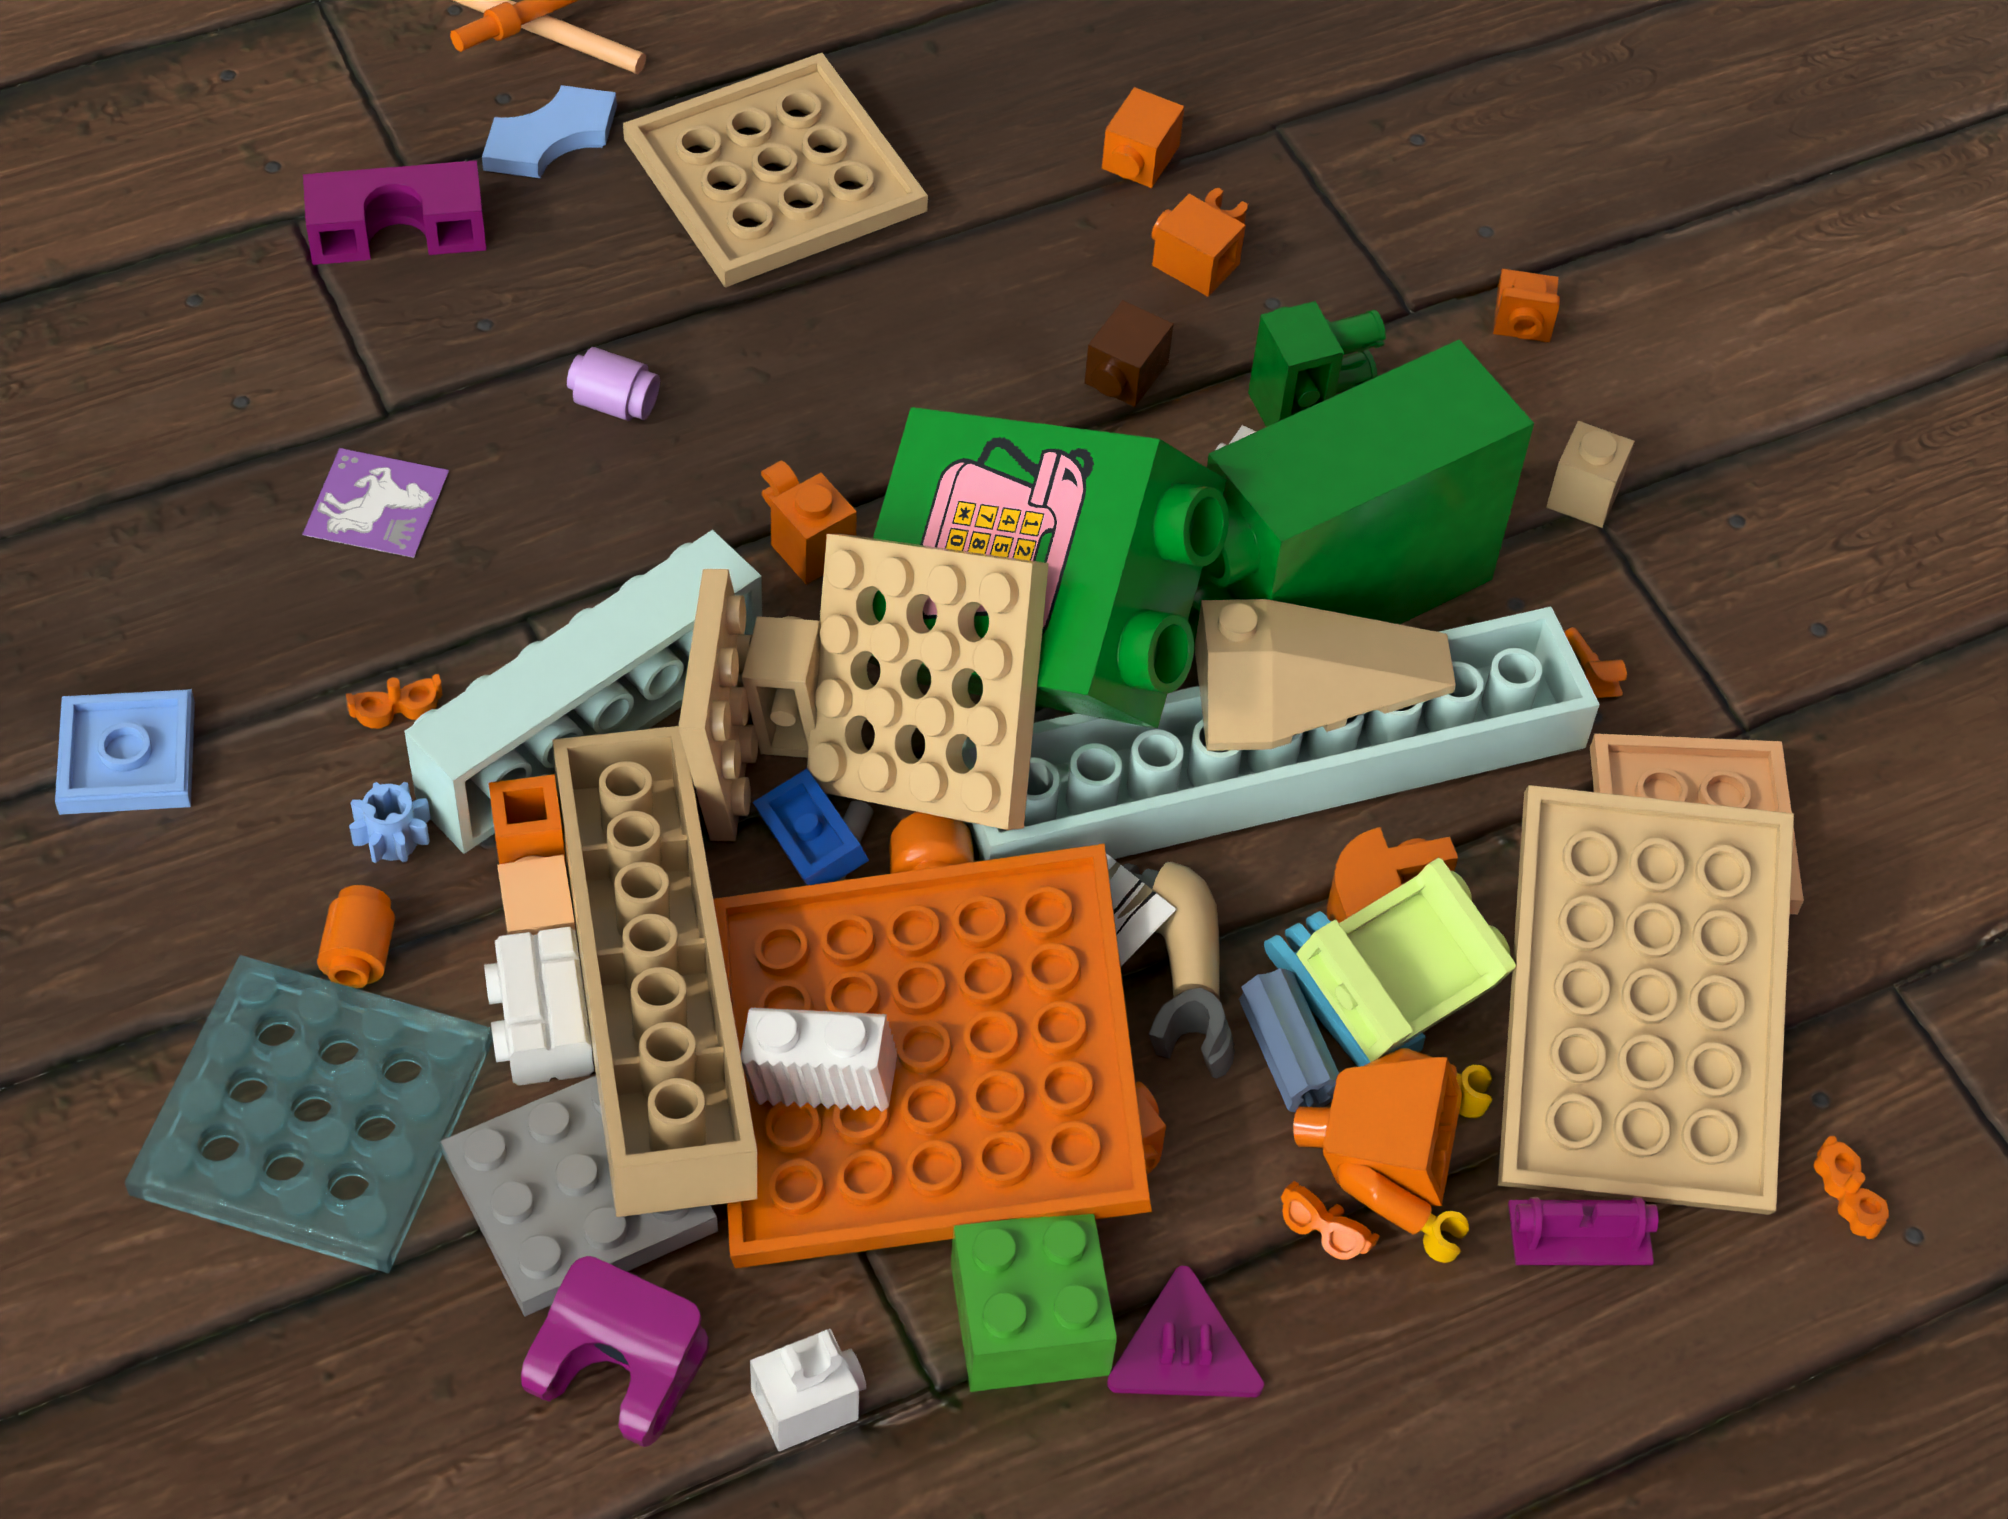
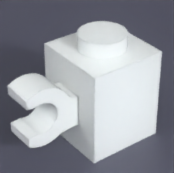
M831 1328L750 1360L751 1391L779 1452L858 1420L859 1392L866 1389L865 1377L853 1350L847 1349L841 1352Z

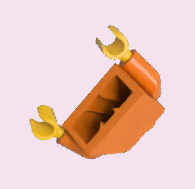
M1399 1048L1364 1066L1345 1068L1337 1075L1331 1107H1298L1293 1123L1294 1139L1298 1147L1323 1148V1155L1337 1184L1345 1192L1412 1235L1422 1231L1425 1233L1423 1245L1427 1254L1438 1262H1452L1460 1254L1461 1250L1456 1244L1446 1241L1441 1235L1440 1230L1447 1231L1452 1236L1462 1239L1469 1232L1468 1221L1465 1216L1456 1211H1445L1435 1216L1431 1213L1432 1206H1442L1458 1116L1461 1114L1468 1118H1478L1484 1115L1492 1102L1491 1096L1484 1094L1492 1082V1077L1488 1069L1482 1065H1471L1466 1067L1462 1074H1459L1455 1065L1449 1063L1447 1057H1431L1408 1048Z

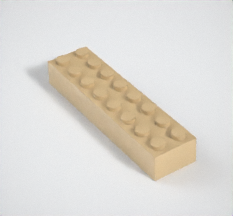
M679 726L552 739L555 782L562 824L564 851L616 1217L757 1199V1146L693 781L679 733Z

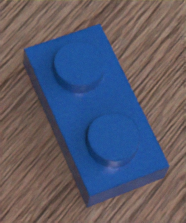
M808 768L753 802L761 818L807 886L836 882L869 861L862 846Z

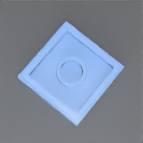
M192 689L62 696L55 803L59 815L191 807L195 711Z

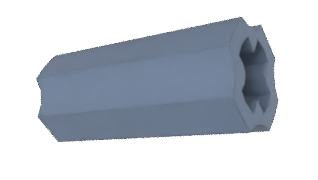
M1279 968L1270 973L1256 975L1241 987L1243 994L1239 1001L1287 1109L1296 1113L1297 1108L1300 1106L1325 1107L1333 1099L1339 1072L1294 973L1290 970Z

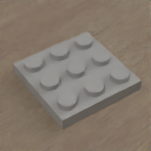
M596 1075L440 1141L443 1156L524 1317L552 1305L566 1273L578 1258L585 1256L596 1257L627 1272L718 1231L717 1216L711 1205L616 1217Z

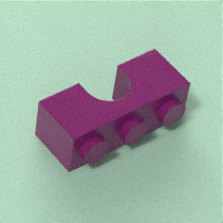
M477 160L303 174L306 229L313 265L371 260V239L382 228L395 224L411 225L421 230L427 238L429 255L486 250Z

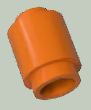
M352 885L342 889L339 892L338 898L329 905L317 965L334 984L344 988L357 989L382 978L395 923V914L391 909V900L387 894L374 887Z

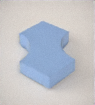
M561 85L553 100L535 112L518 117H494L482 155L483 171L541 178L546 167L557 157L567 152L581 148H603V146H606L617 107L616 92Z

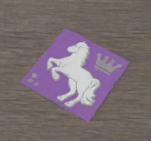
M339 448L302 535L414 558L449 470Z

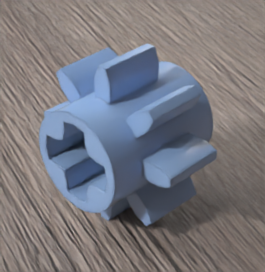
M403 782L401 785L373 783V788L367 792L363 800L351 801L354 822L349 825L352 843L354 846H362L369 843L372 862L377 863L379 860L384 859L390 861L401 860L404 863L408 861V855L414 851L417 844H429L430 840L426 823L431 819L428 800L423 798L412 801L407 782Z

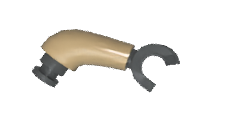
M1166 862L1160 871L1146 869L1140 874L1137 865L1126 863L1123 865L1124 868L1176 908L1173 914L1155 931L1161 933L1165 939L1174 996L1173 999L1162 1006L1149 1032L1155 1054L1170 1059L1175 1044L1182 1035L1190 1032L1206 1034L1201 1051L1212 1077L1220 1078L1226 1075L1233 1064L1235 1044L1222 1003L1219 1001V925L1217 904L1205 880L1187 866Z

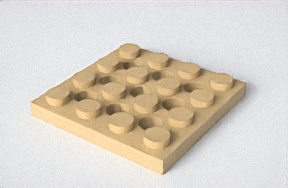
M823 53L623 123L625 142L725 288L927 212L928 195ZM797 109L809 115L794 117L787 114V112ZM748 127L749 129L759 133L754 135H744L737 131L741 128ZM695 145H699L701 148L710 151L705 153H692L686 149ZM823 145L835 151L820 153L812 148ZM774 163L775 165L786 169L781 171H768L762 167L767 164ZM724 181L726 184L736 187L729 190H719L712 187V185ZM850 181L852 184L863 187L848 190L840 187L839 184ZM794 200H801L806 204L813 205L808 208H794L788 205V203ZM750 218L752 221L762 224L756 227H744L737 222Z
M827 534L820 610L818 687L815 691V705L817 708L816 729L810 731L807 761L808 770L824 793L1005 830L1024 828L1049 563L847 534ZM878 590L884 595L886 600L885 615L880 622L876 619L872 606L873 598ZM929 597L935 603L937 609L936 623L931 630L927 628L923 620V607ZM980 605L986 609L989 616V628L982 639L978 636L974 627V616ZM872 655L880 664V677L875 686L871 684L867 675V664ZM923 662L931 674V685L926 695L922 694L917 684V672ZM974 671L980 676L983 683V694L977 705L971 700L968 693L969 678ZM866 719L873 725L875 732L874 743L870 750L865 747L861 736L862 726ZM916 728L919 729L925 739V751L920 760L915 757L911 747L912 734ZM967 737L975 744L977 750L976 763L971 770L965 765L962 757V747Z

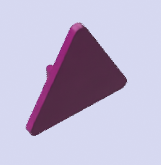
M1179 1266L1108 1376L1107 1386L1114 1393L1258 1397L1262 1393L1264 1382L1192 1269L1188 1266Z

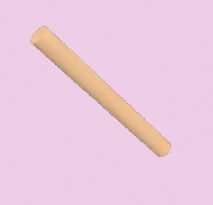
M452 0L482 13L503 2H509L512 5L516 3L511 0ZM544 15L521 25L522 29L635 74H639L646 63V54L549 15Z

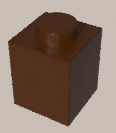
M1122 300L1088 344L1084 383L1106 396L1117 398L1136 407L1169 363L1174 323Z

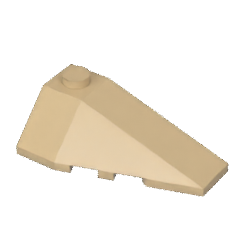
M1268 599L1202 600L1195 640V655L1207 751L1274 749L1290 744L1293 735L1323 726L1325 731L1328 732L1346 726L1347 719L1374 710L1386 714L1454 693L1456 683L1446 633Z

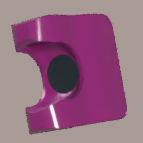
M585 1256L578 1258L570 1266L555 1295L547 1318L527 1353L521 1372L522 1387L526 1392L545 1401H552L565 1392L571 1380L581 1369L590 1364L605 1361L619 1364L627 1369L631 1376L627 1393L620 1406L619 1429L624 1438L642 1447H648L660 1437L680 1398L701 1367L708 1353L710 1341L705 1329L700 1326L702 1318L697 1305L596 1257Z

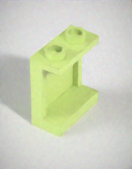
M1441 858L1430 862L1416 877L1344 921L1338 923L1335 919L1318 929L1296 953L1370 1062L1393 1052L1496 987L1516 967L1514 960L1510 956V948L1505 937L1498 929L1488 925L1473 904L1471 892L1466 882L1459 874L1450 871Z

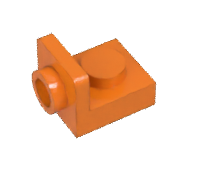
M1502 269L1498 283L1493 334L1550 343L1560 305V297L1557 295L1559 277Z

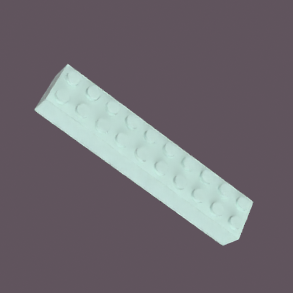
M1550 606L1440 631L1448 636L1456 683L1454 693L1386 714L1374 710L1348 718L1344 727L1326 732L1322 726L1293 735L1290 744L1274 749L1207 751L1199 686L1167 694L1158 729L1081 714H1072L1036 722L1033 725L1024 828L1005 830L966 821L963 822L970 829L977 862L1105 844L1106 853L1113 859L1584 749L1586 748L1600 704ZM966 738L962 747V757L965 765L971 770L976 763L977 750L971 739Z

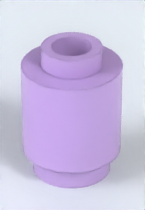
M591 347L584 356L577 355L570 366L567 376V388L573 390L574 403L626 421H630L633 417L645 420L655 405L660 387L659 375L649 372L646 364L596 347Z

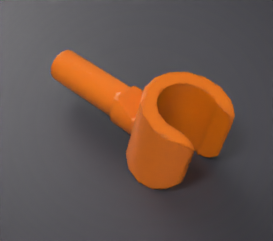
M1575 627L1567 629L1564 633L1573 651L1581 661L1584 674L1596 698L1622 697L1623 692L1619 681H1624L1627 678V671L1623 660L1600 661L1597 654L1591 650Z

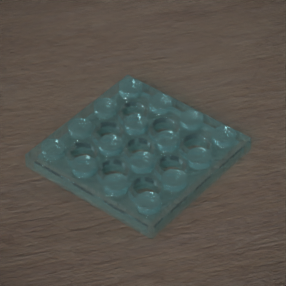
M239 955L125 1180L128 1194L389 1273L443 1154L440 1141L451 1136L493 1043L492 1030L490 1027ZM283 1024L295 1030L290 1040L277 1046L265 1045L258 1040L261 1033L273 1025ZM337 1043H349L358 1048L355 1057L344 1064H330L321 1058L328 1047ZM402 1061L414 1062L422 1068L420 1074L407 1083H394L385 1077L386 1071L392 1065ZM256 1080L267 1085L265 1093L259 1099L249 1103L237 1102L230 1097L234 1088L245 1081ZM321 1099L331 1105L327 1115L317 1121L305 1122L294 1116L298 1106L307 1100ZM374 1118H385L396 1125L393 1132L382 1140L369 1141L358 1135L360 1127L368 1120ZM217 1138H232L239 1143L237 1151L225 1160L211 1161L202 1156L205 1146ZM281 1157H295L304 1163L301 1171L288 1180H275L266 1175L270 1164ZM346 1176H359L369 1183L362 1195L351 1200L338 1199L330 1193L333 1185Z

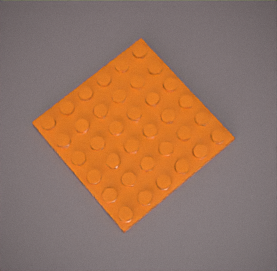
M1105 844L713 899L740 1055L750 1008L887 1014V1021H889V1028H891V1035H893V1042H895V1049H897L890 1104L882 1112L876 1106L867 1111L863 1105L853 1110L849 1104L841 1110L836 1104L827 1109L820 1103L813 1108L809 1102L800 1108L795 1101L787 1107L782 1101L774 1106L768 1100L759 1105L753 1097L744 1072L757 1146V1199L727 1203L730 1258L735 1268L953 1239V1227L955 1225L1008 1219L1094 1214L1096 1220L1152 1212Z

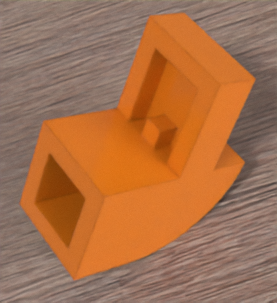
M1380 827L1358 835L1346 845L1338 858L1327 903V918L1330 921L1336 919L1338 923L1344 921L1416 877L1427 864L1437 858H1441L1450 871H1455L1458 856L1451 838L1445 837L1429 841L1416 838L1407 840L1397 847L1388 848Z

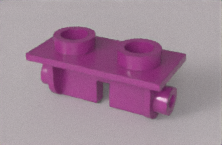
M1530 1197L1529 1200H1509L1508 1202L1515 1265H1653L1654 1263L1650 1232H1656L1658 1229V1210L1655 1204H1645V1200L1641 1197H1633L1632 1200H1540L1539 1197Z

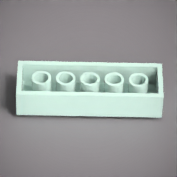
M711 530L693 543H685L679 546L667 560L644 575H636L630 578L618 592L593 608L581 610L571 619L569 624L543 641L529 644L520 652L517 658L491 675H483L477 678L468 686L465 692L439 709L425 712L414 722L413 726L404 731L416 800L427 798L431 820L463 854L495 833L489 791L490 782L555 774L552 739L645 730L682 707L703 569H729L735 595H743L745 598L746 627L744 634H753L757 616L762 617V577L716 532Z

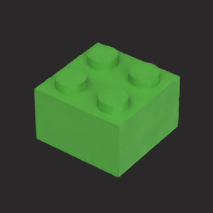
M1094 1214L1008 1219L955 1225L953 1227L951 1270L970 1392L1109 1376L1112 1370L1117 1337Z

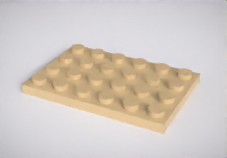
M1528 785L1524 791L1513 952V960L1516 967L1512 971L1498 1186L1632 1200L1633 1197H1641L1647 1202L1768 1215L1776 1211L1794 813Z

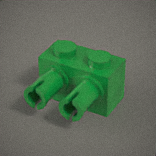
M1316 301L1293 307H1281L1273 312L1261 314L1248 394L1266 427L1378 376L1373 355L1367 350L1383 347L1385 344L1383 340H1386L1384 323L1376 310H1370L1364 314L1330 322L1324 317Z

